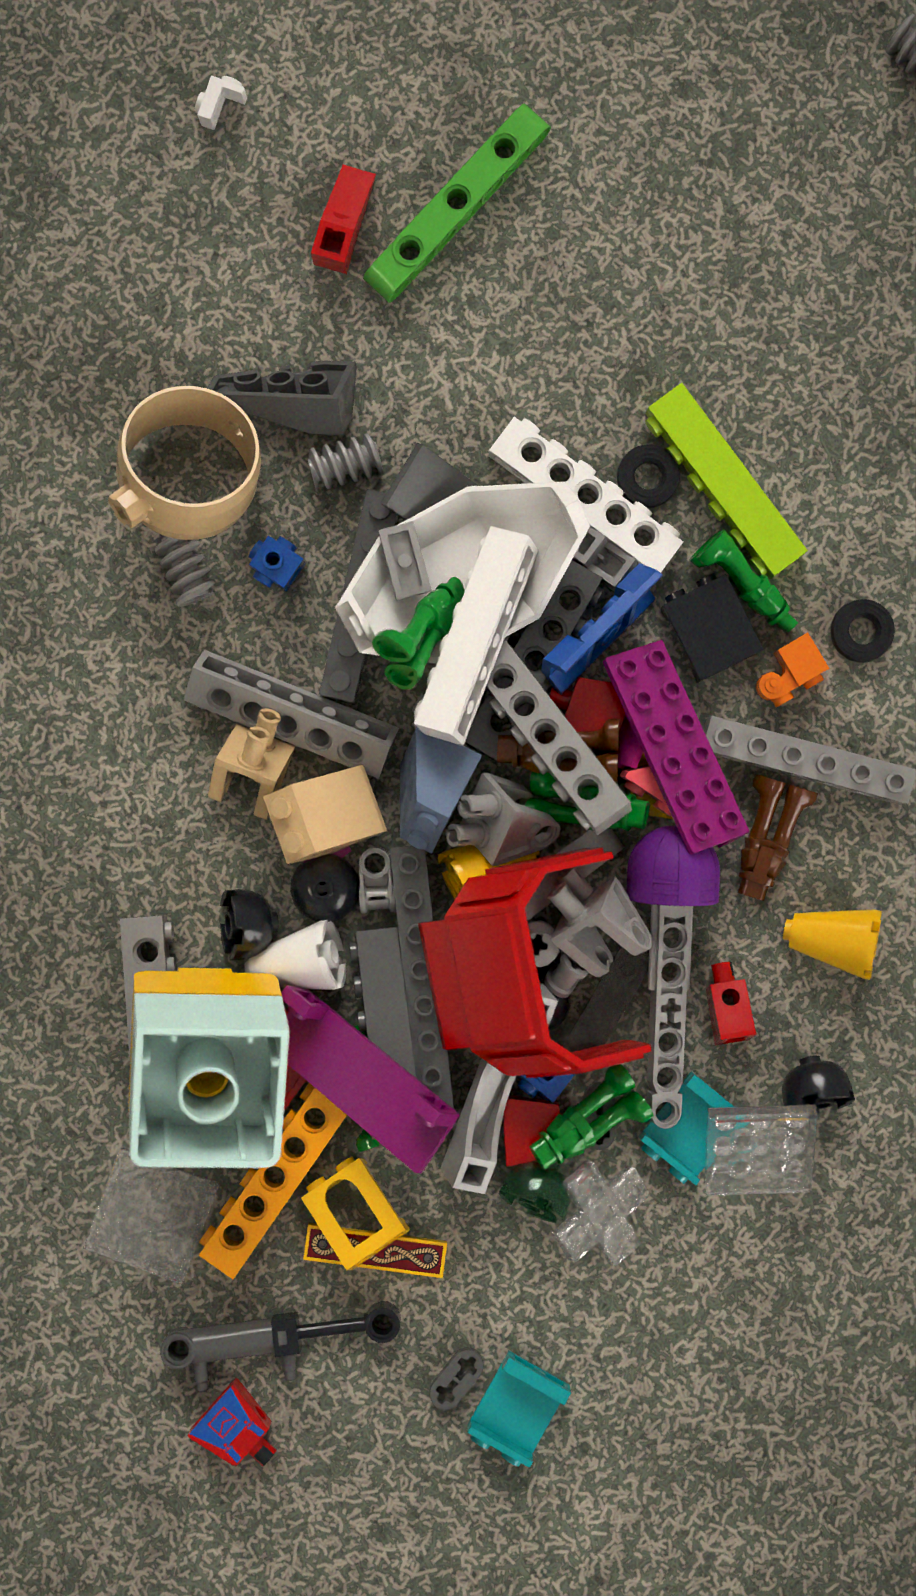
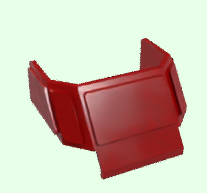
M603 847L582 848L485 869V875L467 879L445 914V920L418 923L443 1049L470 1048L471 1052L508 1076L525 1075L526 1078L581 1074L644 1058V1053L652 1051L650 1043L626 1039L570 1052L550 1038L525 907L546 873L613 859L612 851H603Z

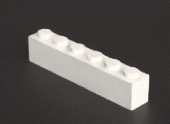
M490 526L487 536L482 538L478 547V559L475 567L469 571L466 577V590L461 602H458L454 608L452 626L449 633L441 641L440 657L436 667H433L429 672L426 693L423 700H420L415 708L414 724L425 735L464 745L538 553V548L530 536Z

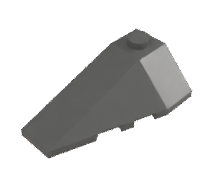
M322 360L311 362L312 370L294 373L291 372L290 365L279 366V371H275L265 377H261L260 372L257 370L214 375L207 389L228 397L247 414L309 434H323L332 437L344 435L352 418L357 366L356 361Z

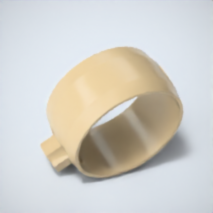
M177 386L160 390L145 398L131 412L119 437L116 473L120 489L111 494L108 499V503L112 507L115 516L124 526L127 524L133 528L141 522L149 529L161 535L181 540L209 538L230 528L247 510L253 500L258 484L261 451L253 423L243 409L235 402L207 388ZM174 425L202 426L220 433L235 446L246 464L248 477L234 492L221 499L198 504L182 503L162 497L143 484L132 470L127 457L141 439L158 429Z

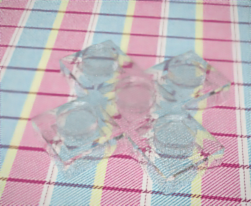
M587 1160L562 1182L577 1208L569 1218L552 1232L566 1258L576 1263L597 1244L609 1264L613 1266L619 1265L641 1244L626 1217L650 1196L636 1168L627 1165L606 1184L596 1164Z

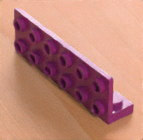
M659 640L603 660L604 667L688 853L693 855L716 845L720 848L749 833L748 826L663 641Z
M286 985L281 996L283 1001L289 1005L287 1008L289 1013L286 1016L289 1027L287 1064L414 1173H422L460 1114L309 989Z

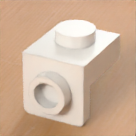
M214 76L210 77L205 93L200 92L195 105V112L198 113L201 126L212 130L215 129L225 98L245 105L247 95L245 88L238 80L229 76H222L221 79Z

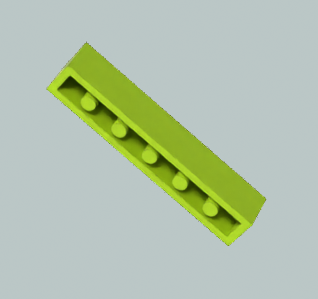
M683 383L677 385L648 407L645 413L648 417L645 420L647 427L655 437L661 435L669 445L666 450L678 465L682 463L690 473L687 476L690 485L697 493L701 491L705 493L711 501L708 504L711 513L717 520L721 521L724 519L732 529L728 533L734 539L737 547L740 549L745 547L753 557L749 562L758 575H767L768 579L771 580L808 551Z

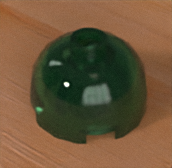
M535 1161L517 1165L508 1173L498 1193L508 1204L512 1205L515 1199L521 1206L528 1209L527 1214L552 1223H556L557 1220L564 1222L572 1200L569 1182L558 1171L560 1166L557 1163L552 1164L546 1170Z

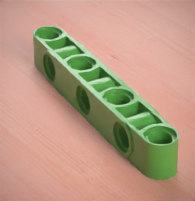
M524 103L519 106L373 262L364 274L363 279L389 303L394 301L540 145L550 132L551 126L527 104ZM501 147H507L512 150L513 155L509 158H500L495 152ZM459 197L465 200L466 205L461 209H453L448 205V202L452 198ZM406 248H414L419 252L418 257L413 260H406L400 254Z

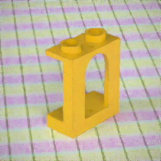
M353 1156L337 1165L335 1169L338 1173L326 1180L323 1176L306 1187L308 1193L301 1197L346 1270L355 1269L410 1231L404 1219L399 1218L366 1166V1160L363 1158L355 1160ZM343 1180L351 1181L358 1188L383 1227L356 1247H353L326 1202L327 1191Z

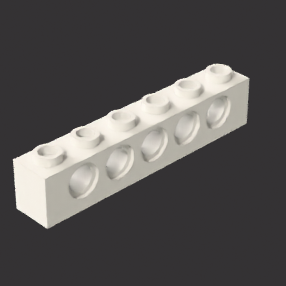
M513 417L489 449L488 456L525 484L554 482L550 477V471L554 468L565 469L569 475L566 484L577 498L578 492L583 488H589L596 494L597 500L592 504H585L579 500L589 525L605 535L609 542L634 557L638 564H644L661 573L683 543L678 538L680 533L670 524L663 522L660 525L650 517L652 512L643 504L637 501L632 504L622 497L624 491L613 482L607 481L604 483L595 477L596 471L589 464L582 460H579L577 463L566 455L568 450L554 439L548 442L538 434L540 429L531 421L525 418L520 421ZM527 447H534L540 452L541 458L536 462H528L522 457L521 452ZM610 509H618L623 513L625 520L620 525H613L607 520L606 512ZM640 529L647 530L652 536V543L648 546L639 545L635 541L634 532Z

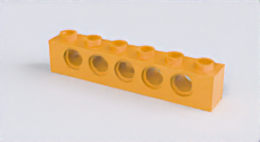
M310 1083L300 1095V1098L305 1101L298 1112L291 1109L283 1120V1129L285 1131L282 1133L281 1156L279 1161L273 1166L282 1169L285 1175L284 1181L281 1183L270 1182L266 1176L268 1168H258V1170L250 1168L239 1183V1185L244 1187L240 1196L237 1199L230 1196L219 1212L224 1217L217 1229L210 1225L199 1241L204 1248L198 1256L231 1279H234L347 1116ZM311 1108L320 1109L325 1115V1122L319 1126L310 1124L306 1119V1112ZM292 1137L301 1139L304 1142L305 1151L297 1155L290 1153L286 1147V1141ZM250 1196L260 1197L264 1202V1210L260 1212L249 1210L246 1205V1199ZM230 1225L239 1226L244 1232V1238L240 1241L229 1239L226 1234V1228Z

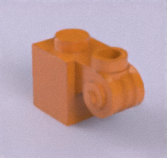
M808 632L773 653L782 667V674L780 676L775 672H769L762 675L756 683V691L762 699L773 702L777 708L794 698L791 691L802 684L807 690L824 680L821 673L828 670L829 666Z

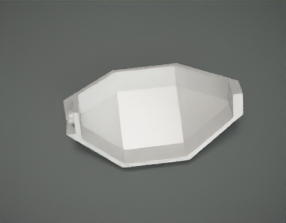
M566 482L469 486L400 523L414 522L432 591L439 584L447 583L451 577L458 578L462 582L464 590H466V577L469 571L475 567L478 559L479 544L482 538L487 536L490 526L530 536L538 548V553L505 637L541 617L590 527L579 499ZM378 537L335 609L360 653L378 655L372 645L374 637L385 629L402 632L411 622L418 602L430 592L396 600L380 537ZM442 640L435 646L427 663L437 664L440 657Z

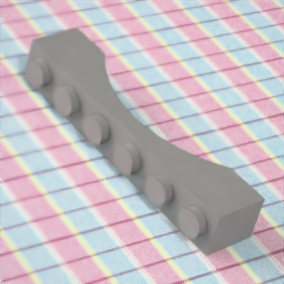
M540 983L549 1026L558 1000L544 984ZM482 1058L442 1162L441 1170L452 1188L485 1194L497 1163L501 1123L516 1076L503 1074Z

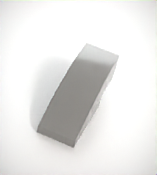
M591 526L572 558V561L603 577L601 583L614 592L616 586L638 565L634 557L609 542L605 535Z

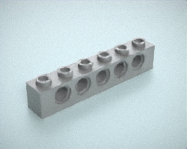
M504 639L485 688L493 698L489 701V704L500 719L507 716L514 725L509 730L522 747L528 744L535 754L530 758L542 774L549 771L556 781L552 784V787L564 803L569 799L577 808L573 815L586 831L591 827L598 836L632 811L631 803ZM504 676L514 679L512 685L508 688L500 689L496 687L497 681ZM530 703L535 706L534 711L528 716L517 714V709L522 704ZM549 730L556 733L555 739L548 744H542L537 741L538 736L544 731ZM566 758H573L577 761V765L572 771L563 772L558 769L560 762ZM586 786H595L599 789V793L592 800H584L580 797L581 790Z
M203 650L192 667L184 696V701L249 727L256 726L258 713L261 709H273L281 716L274 737L351 768L364 765L367 775L378 779L388 761L399 728L207 650Z
M712 715L706 719L704 732L717 757L898 805L909 803L916 769Z
M167 915L120 919L129 1059L131 1051L134 974L139 971H177L175 957H169V943H174L173 922H167ZM145 942L154 943L158 949V955L154 961H147L141 954V948Z

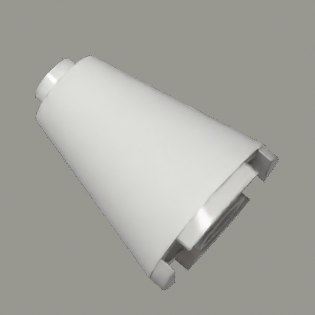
M318 921L269 944L267 949L249 958L245 962V973L272 974L278 978L280 988H285L286 985L321 990L342 988L346 981V963L339 964L338 951H344L339 932L332 921Z

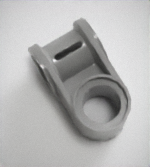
M370 847L359 858L361 914H367L368 910L382 909L396 912L390 854L382 847ZM371 853L382 855L385 860L384 869L379 872L370 871L366 867V857ZM378 896H385V897H386V898H378V899H370V898H369V897H378Z
M559 950L543 980L551 993L561 998H567L573 992L579 980L582 981L589 972L562 950Z

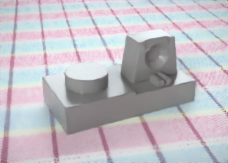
M411 521L378 530L396 600L431 592L414 522Z

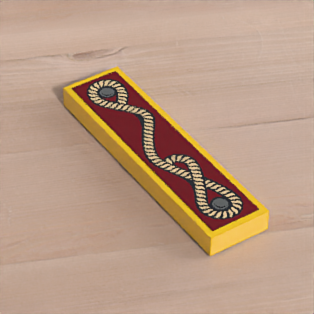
M308 1223L303 1260L343 1265L319 1226L315 1223ZM341 1227L353 1247H356L376 1233L375 1231ZM403 1235L358 1267L443 1278L447 1241Z

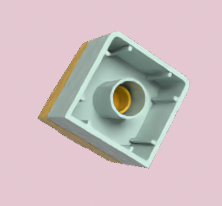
M179 967L178 971H139L134 974L128 1105L130 1157L136 1165L140 1167L268 1168L279 1161L282 1143L289 1027L279 981L276 976L267 973H232V969Z

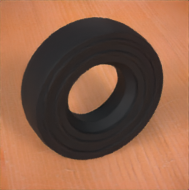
M652 444L640 445L631 449L622 458L617 470V484L624 491L623 496L632 504L637 501L647 508L658 507L666 503L676 492L680 481L679 466L671 454L663 447ZM644 463H652L661 471V483L654 489H644L635 480L636 469Z
M858 599L845 604L837 611L831 623L830 633L833 645L842 656L854 662H869L881 657L890 648L894 639L895 627L892 616L884 606L873 600ZM864 617L873 622L876 634L870 643L858 644L851 638L849 628L852 621L856 618Z

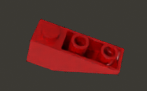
M342 165L321 217L311 250L313 265L347 274L376 174Z

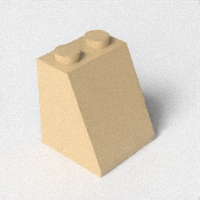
M364 765L294 783L263 797L287 864L333 854L387 831Z

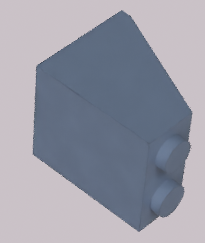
M416 727L400 763V838L408 841L413 847L423 849L432 854L482 757L481 754L465 746L425 735Z

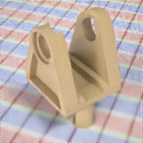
M269 708L261 709L258 713L255 727L247 728L239 724L235 725L216 757L208 798L222 802L224 792L228 791L234 773H239L260 783L254 816L268 820L270 815L263 797L281 789L295 746L274 738L281 719L277 711Z

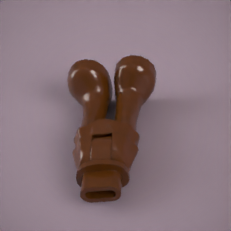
M607 719L600 730L577 732L589 749L619 752V719ZM549 730L544 731L538 736L537 741L542 744H548L555 739L556 733ZM498 735L497 763H513V768L522 767L538 774L541 773L530 758L535 753L528 744L522 747L513 735ZM618 754L595 756L617 784ZM566 758L560 762L558 769L563 772L572 771L576 767L577 761L573 758Z
M755 774L753 787L759 793L760 798L751 831L748 837H745V848L741 849V870L745 872H739L738 876L742 880L738 893L764 901L769 886L774 887L775 883L773 880L777 878L786 865L784 859L790 853L788 847L797 820L804 808L815 803L818 793L788 784L782 814L773 840L767 839L768 831L786 783Z

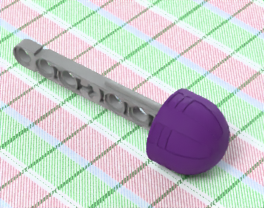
M675 825L652 830L638 841L628 861L626 890L630 901L651 904L650 935L652 947L649 949L648 990H651L648 1043H650L652 1051L648 1052L647 1082L651 1090L646 1091V1101L654 1115L650 1121L664 1129L675 1126L680 1120L682 1113V1093L679 1090L683 1084L687 990L690 989L693 906L719 903L720 865L714 848L711 847L693 855L689 854ZM667 916V917H669V918H674V919L679 918V922L672 921V920H665V921H664V917ZM675 927L679 933L678 941L673 946H666L663 942V934L668 928ZM667 963H675L677 975L671 981H664L661 975L662 968ZM668 999L675 1004L674 1009L668 1010V1021L675 1023L674 1027L665 1024L660 1025V1022L667 1023V1013L661 1010V1006L666 1005ZM664 1033H672L675 1040L674 1045L667 1051H661L658 1044L660 1037ZM669 1067L673 1071L671 1082L664 1086L659 1085L657 1082L659 1071ZM663 1102H669L672 1108L670 1116L665 1120H658L656 1108Z

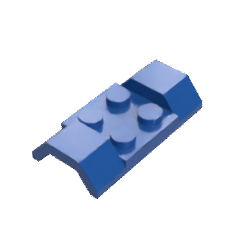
M639 563L616 586L614 596L602 609L604 614L596 622L590 619L578 632L579 640L567 635L543 659L541 671L556 692L562 695L655 601L656 598L650 589L662 578L663 574L654 568Z

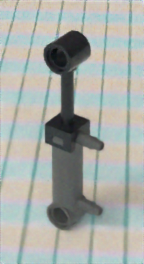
M380 1301L374 1303L368 1312L364 1313V1317L300 1325L298 1312L275 1314L272 1318L196 1328L177 1327L167 1334L160 1347V1355L162 1361L172 1369H182L189 1364H193L194 1379L197 1384V1391L199 1392L208 1390L207 1362L274 1353L275 1357L281 1356L285 1380L292 1381L296 1378L295 1355L301 1352V1339L366 1331L371 1340L377 1343H387L397 1336L400 1330L401 1315L399 1309L394 1304L388 1301ZM386 1314L392 1319L393 1324L387 1329H380L374 1324L373 1319L377 1315ZM175 1340L185 1342L189 1352L184 1355L175 1353L171 1346L172 1342Z

